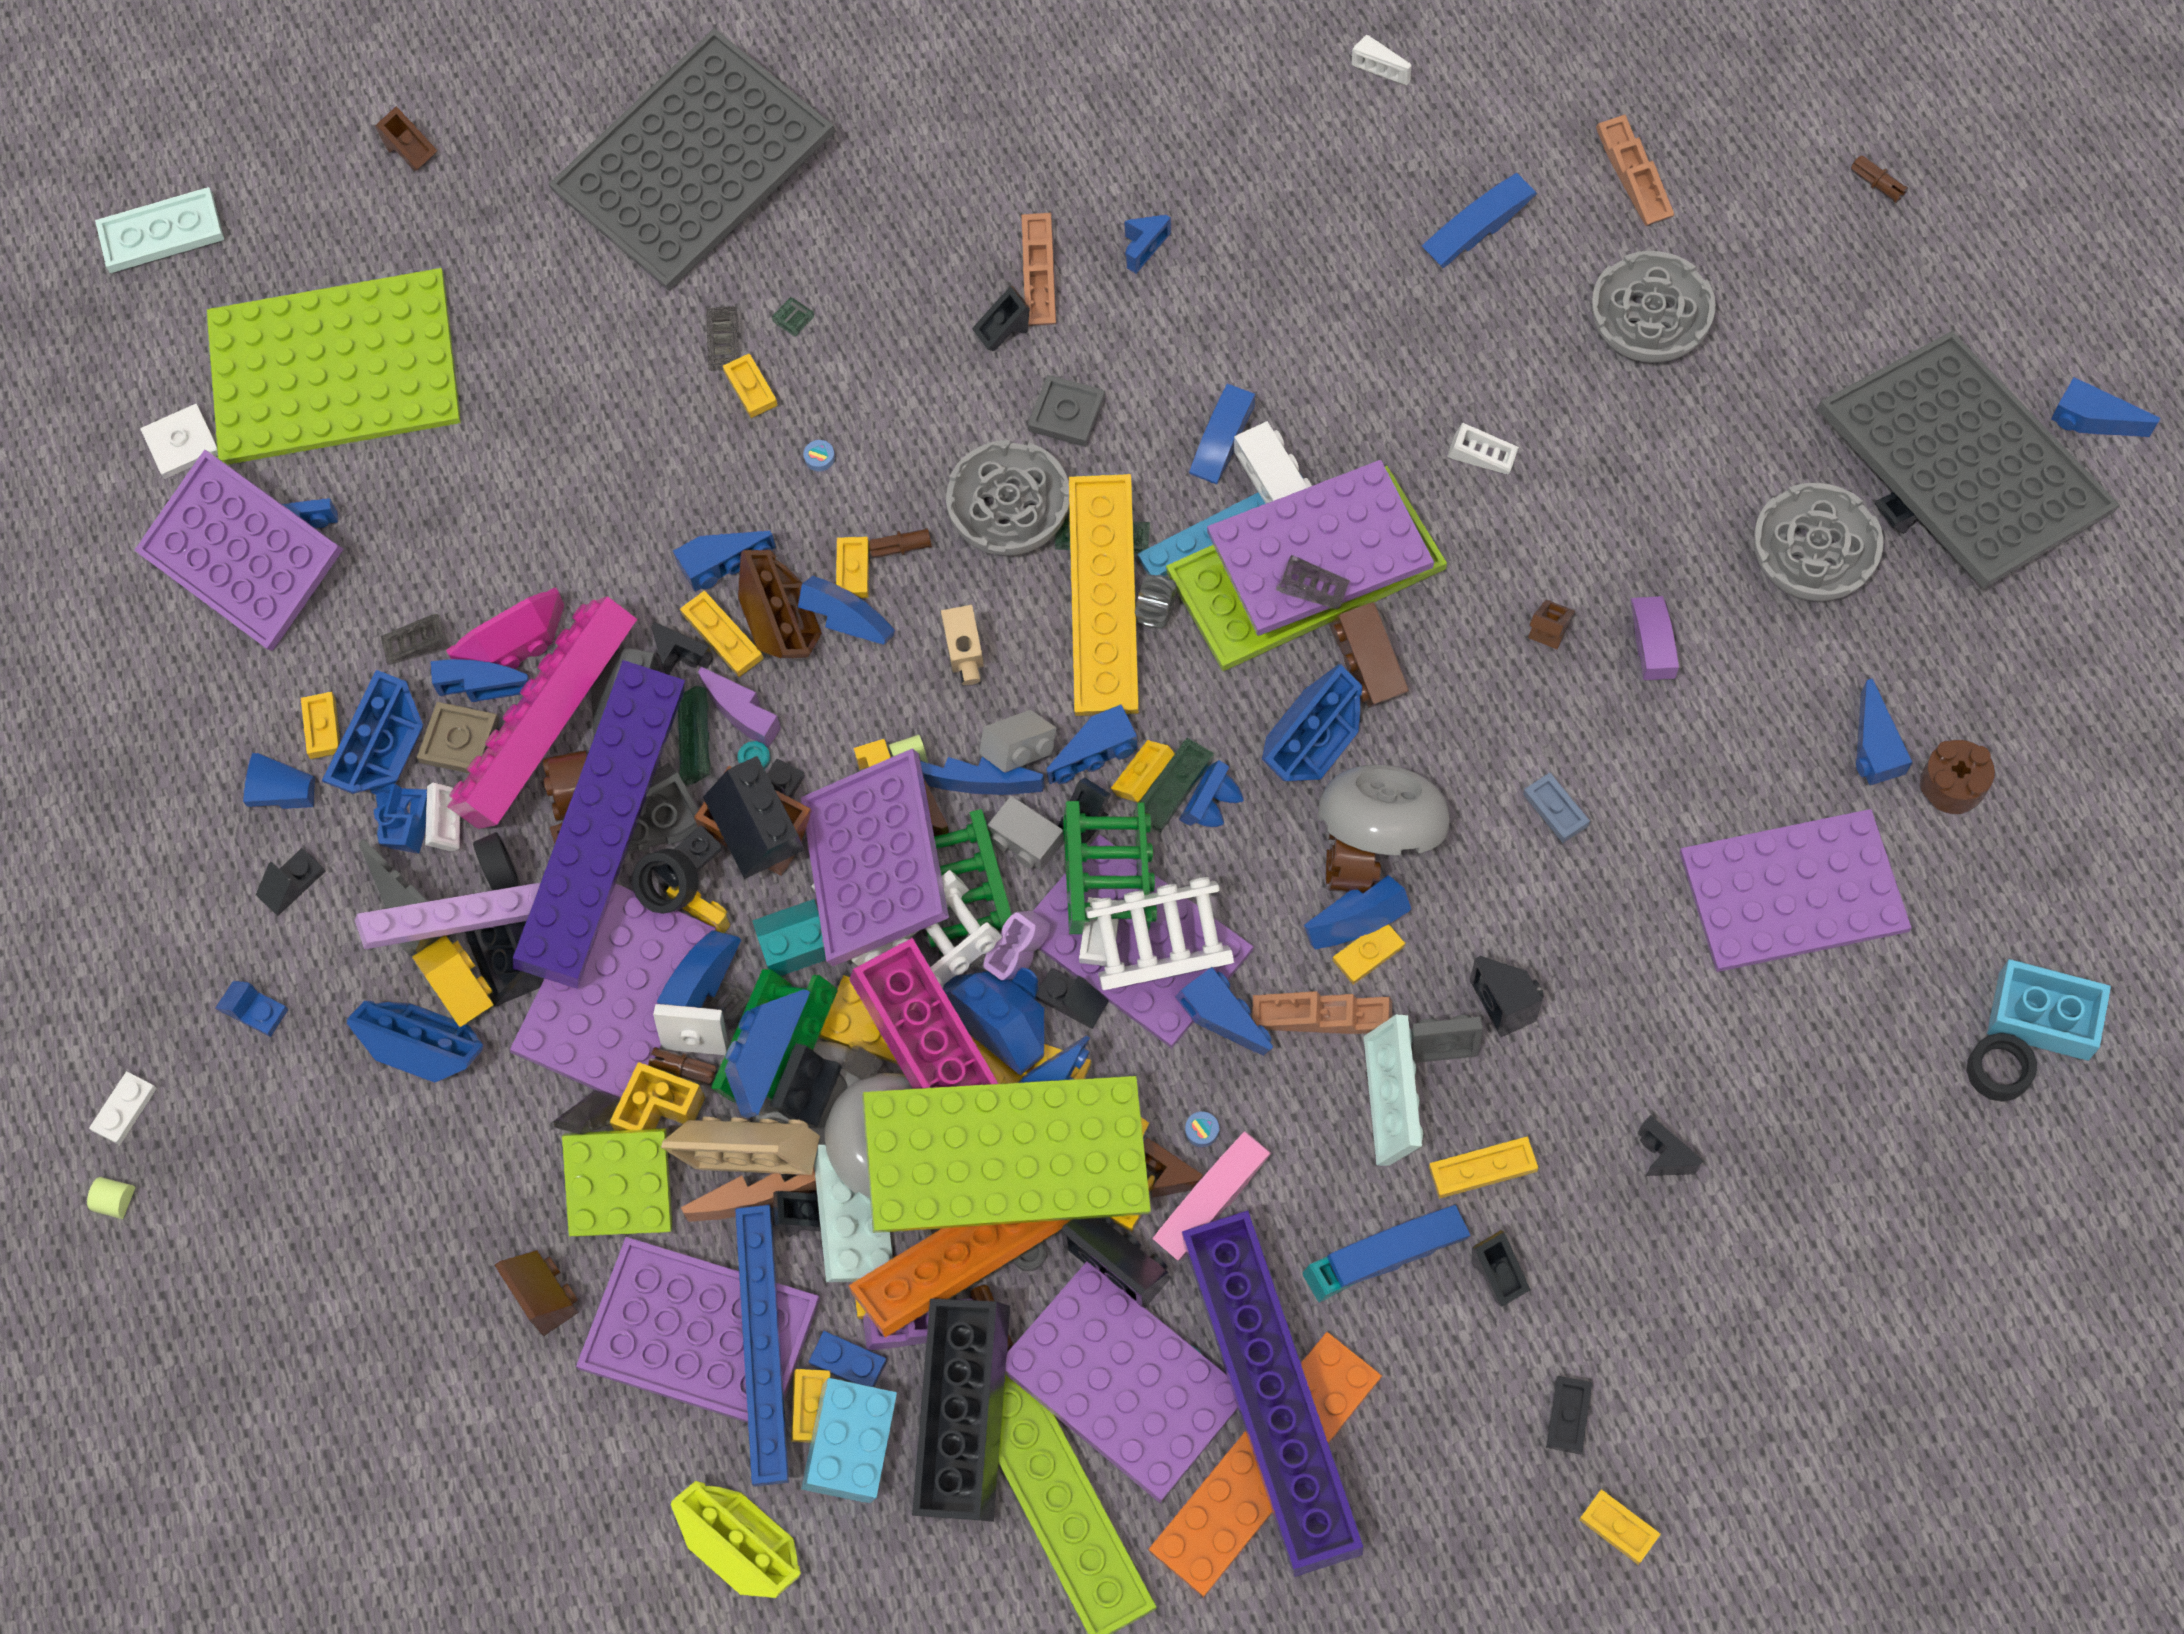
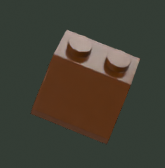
M536 1250L499 1261L494 1265L530 1322L543 1336L579 1313L574 1306V1303L578 1301L577 1296L568 1283L561 1286L555 1277L561 1272L550 1256L544 1259Z

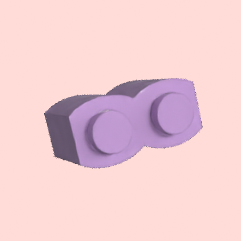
M1033 911L1016 912L1011 915L1002 928V938L986 954L984 968L1000 980L1013 979L1021 967L1028 969L1032 963L1034 951L1041 947L1048 937L1050 923Z

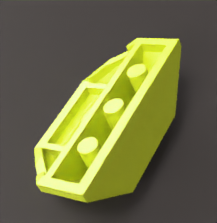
M695 1481L672 1500L670 1505L688 1549L740 1595L777 1598L799 1578L801 1572L797 1562L793 1538L741 1492L722 1487L705 1486V1483Z

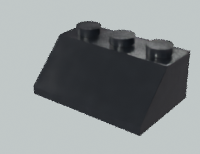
M758 756L728 769L703 796L744 879L804 851L799 835Z
M494 888L492 891L505 888ZM526 921L465 932L480 973L493 991L489 996L494 1007L539 989L544 981V978L513 969V956Z
M1110 1217L1072 1219L1066 1223L1061 1229L1064 1248L1084 1264L1088 1262L1095 1269L1099 1270L1114 1285L1136 1300L1137 1304L1141 1307L1146 1308L1169 1281L1166 1263L1155 1254L1149 1257L1140 1250L1141 1244L1131 1234L1126 1232L1122 1235L1113 1228L1115 1223Z

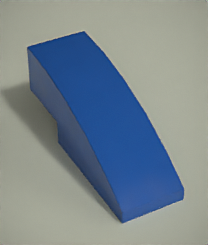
M1228 383L1226 384L1203 434L1189 474L1216 485L1218 484L1234 453V436L1242 433L1255 408L1254 393Z
M811 576L802 584L798 607L826 615L825 628L882 645L886 644L893 637L895 629L869 604L850 591L816 576Z
M462 659L430 661L432 685L439 696L466 692L471 702L521 695L522 688L530 680L525 673L491 662Z
M1388 875L1363 894L1359 890H1350L1304 924V928L1313 948L1320 949L1352 941L1375 932L1394 922L1412 909L1405 888Z
M713 930L710 931L687 953L662 990L657 1003L701 1008L706 996L715 997L741 939L737 936Z

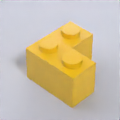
M444 935L412 956L459 1027L493 1006V1003L487 996L493 991L482 975L477 979L474 977L470 969L475 967V965L458 940L452 944L447 936Z
M638 1062L610 1120V1124L615 1131L655 1129L661 1116L684 1124L688 1120L696 1119L706 1097L700 1085Z

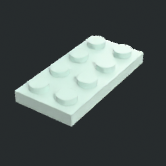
M209 187L95 220L105 265L109 273L224 240L213 193Z
M1396 1014L1364 1036L1376 1164L1379 1166L1391 1165L1422 1147L1423 1130L1419 1123V1096L1416 1093L1415 1086L1416 1065L1412 1058V1031L1409 1028L1408 1015Z
M818 1145L814 1168L826 1282H855L893 1259L890 1232L873 1233L870 1198L860 1192L856 1194L843 1183L829 1161L826 1146Z

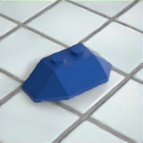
M1341 664L1336 665L1303 690L1266 736L1262 760L1283 781L1322 779L1359 732L1362 685Z
M379 670L375 671L322 782L355 794L398 781L423 729V723L406 681Z
M989 971L956 975L944 984L942 989L968 1033L1019 1075H1022L1044 1057V1007L1012 981L1000 980Z
M803 989L750 1009V1011L747 1010L742 1016L739 1023L741 1033L738 1040L732 1042L725 1057L729 1060L725 1073L741 1116L750 1118L759 1115L808 999L809 991Z
M364 1000L347 1018V1025L376 1061L434 1083L467 1069L483 1050V1043L478 1040L475 1032L469 1025L464 1024L459 1027L454 1019L411 1003L384 1002L375 1004L374 1001Z

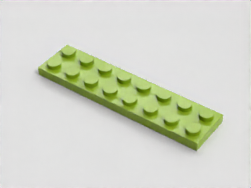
M1005 1375L998 1463L1087 1634H1113L1155 1611L1157 1607L1055 1416Z

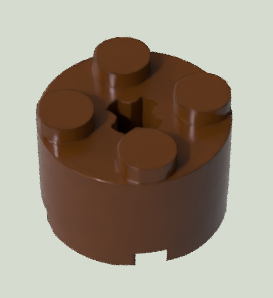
M1966 740L1941 742L1932 752L1921 773L1920 787L1924 796L1928 798L1935 808L1949 814H1963L1978 806L1990 789L1995 776V769L1989 750L1984 746H1978Z
M587 750L543 759L544 770L547 776L544 778L545 789L548 797L553 796L554 803H552V809L556 822L565 818L589 753Z
M1329 833L1328 840L1335 841L1334 845H1331L1330 850L1327 849L1326 884H1329L1327 890L1338 892L1359 890L1361 893H1365L1380 878L1381 864L1375 861V853L1350 846Z

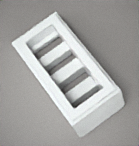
M1366 35L1354 46L1352 50L1353 66L1405 85L1410 83L1412 65L1369 35Z
M1462 423L1455 433L1447 457L1509 474L1519 447ZM1464 440L1470 441L1468 447L1463 445ZM1476 443L1482 445L1480 451L1474 450ZM1488 447L1494 448L1491 457L1486 455ZM1500 450L1506 452L1503 462L1497 460Z

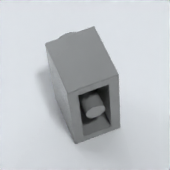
M1030 709L984 726L979 754L1003 772H1008L1052 755L1056 727Z
M1012 796L1009 797L988 824L989 836L993 845L1002 851H1006L1008 848L1017 854V860L1027 868L1035 866L1042 871L1064 843V833L1061 828Z

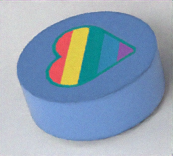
M812 441L804 449V460L811 470H827L835 461L834 449L827 441Z
M1208 1112L1192 1114L1185 1125L1186 1137L1191 1144L1197 1147L1212 1145L1219 1135L1217 1119Z

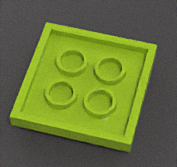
M666 1128L564 1133L562 1135L569 1236L672 1231L668 1152L661 1148L662 1141L667 1138Z

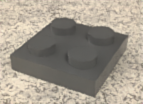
M1047 375L1028 422V431L1086 447L1106 397L1105 390Z
M1458 1015L1450 1020L1441 1021L1428 1018L1412 1024L1411 1049L1413 1061L1421 1063L1478 1056L1483 1029L1481 1017Z

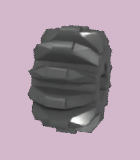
M1148 575L1144 579L1136 602V622L1144 624L1146 627L1160 629L1167 625L1177 592L1174 580L1162 575Z

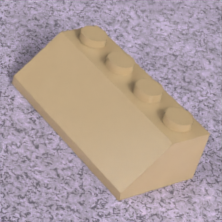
M703 1117L702 1121L688 1120L662 1141L661 1148L694 1169L812 1175L820 1135L808 1128V1123L800 1120H789L788 1124H783L771 1119H760L759 1123H754L742 1118H731L730 1122H725L714 1117Z

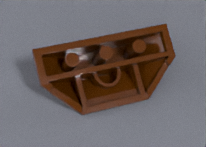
M743 550L740 558L738 599L757 650L780 659L809 657L822 633L814 612L798 607L802 582L787 566L775 559L777 556L771 550Z

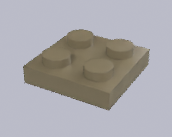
M436 702L417 755L419 763L470 774L467 771L468 766L476 756H482L488 748L485 742L491 733L496 730L499 717L494 713Z

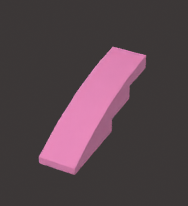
M1244 1131L1192 1189L1152 1239L1175 1259L1180 1261L1187 1254L1183 1244L1182 1231L1216 1221L1224 1209L1231 1205L1271 1155V1152Z

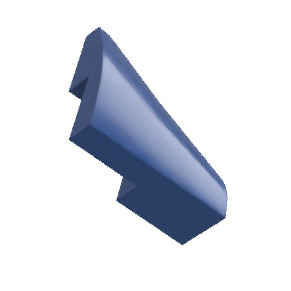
M252 753L246 775L243 802L247 807L279 805L281 809L313 807L315 777L259 753Z
M396 784L370 789L371 793L376 795L377 808L374 809V817L379 824L377 830L379 844L390 849L419 854L426 832L427 789H406ZM409 802H411L410 814L407 811V806Z

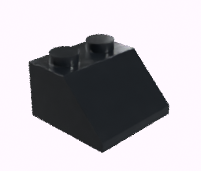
M1483 956L1475 958L1470 983L1500 1038L1536 1022L1543 1001L1542 998H1544L1539 982L1536 979L1532 980L1526 970Z

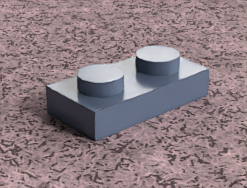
M1548 773L1524 789L1523 795L1562 843L1589 826L1590 820L1551 773Z

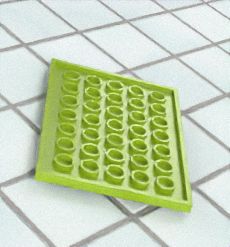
M442 268L207 309L218 458L227 465L461 423L445 280Z

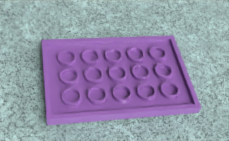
M204 449L134 551L266 649L273 651L337 560L343 548L211 452Z
M1381 460L1207 526V533L1257 636L1429 570L1434 565L1428 549Z
M913 748L801 797V803L812 810L806 827V835L826 962L836 966L949 918L920 757Z
M1871 809L1680 849L1679 853L1716 972L1907 933L1912 929Z
M1099 834L1089 846L1115 845ZM1087 859V862H1082L1083 872H1088L1089 876H1138L1137 861L1134 859ZM1065 873L1033 910V912L1050 923L1048 937L1038 949L1076 978L1078 975L1083 977L1108 999L1112 1005L1172 1049L1194 1023L1175 996L1181 989L1208 969L1102 990L1098 972L1105 971L1104 966L1079 963L1083 933L1069 934ZM1155 874V889L1150 894L1157 893V887L1168 885ZM1089 889L1088 892H1084V902H1088V897L1124 900V894L1138 891V889ZM1188 898L1176 900L1185 948L1189 949L1190 953L1202 951L1205 941L1198 906ZM1163 903L1156 904L1157 919L1156 922H1151L1148 932L1153 956H1157V960L1169 958L1170 952H1172ZM1214 918L1218 942H1222V946L1228 945L1230 947L1234 963L1213 967L1216 973L1218 971L1221 972L1229 980L1252 953L1254 947ZM1119 919L1116 943L1120 962H1123L1125 967L1138 964L1137 959L1140 956L1132 919Z
M615 883L578 989L544 979L510 1048V1053L620 1101L637 1063L640 1062L648 1065L650 1058H656V1056L651 1055L653 1048L658 1047L660 1049L661 1047L653 1013L662 990L687 953L712 930L715 931L716 928L677 910L665 914L652 912L640 903L634 891Z
M625 1237L577 1362V1369L748 1423L739 1271ZM776 1283L783 1395L785 1400L820 1298L818 1295Z
M1088 1262L1080 1268L1007 1352L1005 1375L1159 1503L1164 1500L1238 1410L1228 1376L1147 1309L1138 1305L1136 1300L1119 1289Z

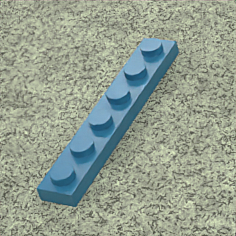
M1258 492L1138 553V560L1148 575L1166 576L1167 565L1213 545L1207 533V526L1264 505L1265 502Z

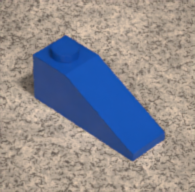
M2073 377L2051 420L2057 422L2062 429L2074 430L2078 433L2150 437L2160 417Z
M1873 678L1866 680L1861 691L1856 768L1859 775L1866 777L1871 786L1905 775L1912 764V760Z

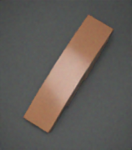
M1626 114L1599 123L1596 126V130L1607 156L1645 226L1673 217V209L1653 160L1648 161L1640 138L1634 137Z
M1051 213L1022 214L1025 302L1030 308L1028 326L1056 324Z
M1317 991L1253 995L1252 1020L1257 1026L1262 1025L1266 1030L1366 1034L1392 1017V1000L1390 997L1356 998L1354 994L1320 996Z
M813 1167L812 1175L799 1174L784 1182L780 1173H773L750 1186H747L741 1175L684 1205L681 1209L688 1222L736 1217V1208L770 1205L773 1208V1192L775 1191L799 1193L816 1191L815 1168Z

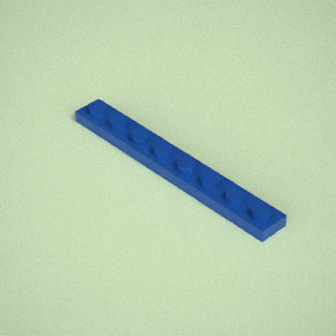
M770 1205L736 1208L752 1485L756 1487L789 1483L772 1211Z

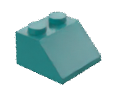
M814 899L752 920L767 967L778 975L783 976L826 960L819 911Z

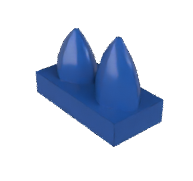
M1218 760L1207 767L1179 818L1181 822L1189 826L1198 823L1206 827H1218L1224 824L1220 809L1212 801V798L1228 803L1244 801L1238 785L1226 774L1229 769L1228 765Z

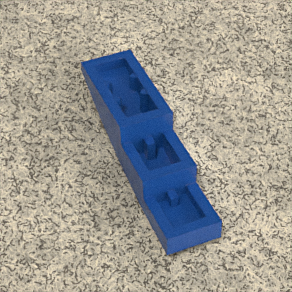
M1516 172L1467 206L1428 239L1422 247L1444 268L1463 250L1468 252L1475 247L1489 232L1492 235L1497 232L1537 193Z
M983 756L979 766L950 757L947 758L944 768L920 761L922 774L927 785L942 790L971 794L1013 795L1043 792L1045 787L1043 774L1022 767L1003 772Z
M1453 1205L1360 1240L1329 1254L1327 1258L1341 1288L1395 1271L1403 1264L1432 1255L1436 1250L1462 1242L1471 1235L1457 1206Z

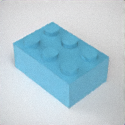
M2008 959L1998 975L1987 1034L2005 1033L2015 1035L2030 1046L2089 1061L2100 1048L2111 986Z
M828 1378L823 1383L801 1487L802 1490L871 1503L877 1498L897 1392Z

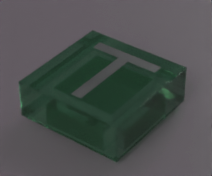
M790 297L771 318L773 323L796 337L814 318V312Z

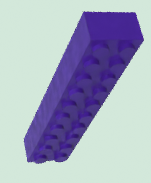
M622 660L513 956V969L578 989L683 697L685 680Z
M1247 1210L1182 1231L1183 1244L1293 1576L1297 1577L1363 1555V1544L1249 1211Z

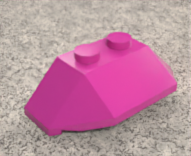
M555 587L547 592H541L528 597L472 629L456 645L446 650L450 659L491 662L516 669L520 662L528 657H536L543 654L548 646L553 643L564 608L559 591Z

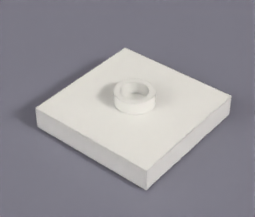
M197 403L140 428L164 479L191 468L204 449L215 456L218 455L217 445Z
M655 1004L653 1016L663 1050L717 1055L726 1054L729 1042L721 1010Z

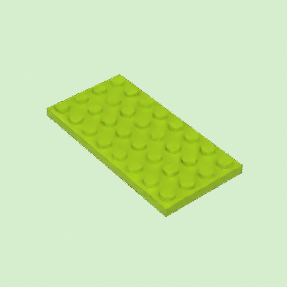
M1385 466V469L1434 561L1433 568L1257 636L1214 545L1166 566L1167 575L1171 580L1175 581L1179 596L1222 671H1226L1332 622L1339 614L1371 602H1376L1446 569L1447 562L1388 466Z
M1136 1076L863 1092L862 1094L873 1233L1146 1215L1151 1212Z

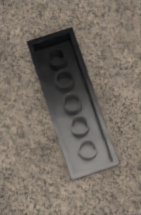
M930 1299L912 1516L994 1522L1010 1318L1009 1305L997 1301Z

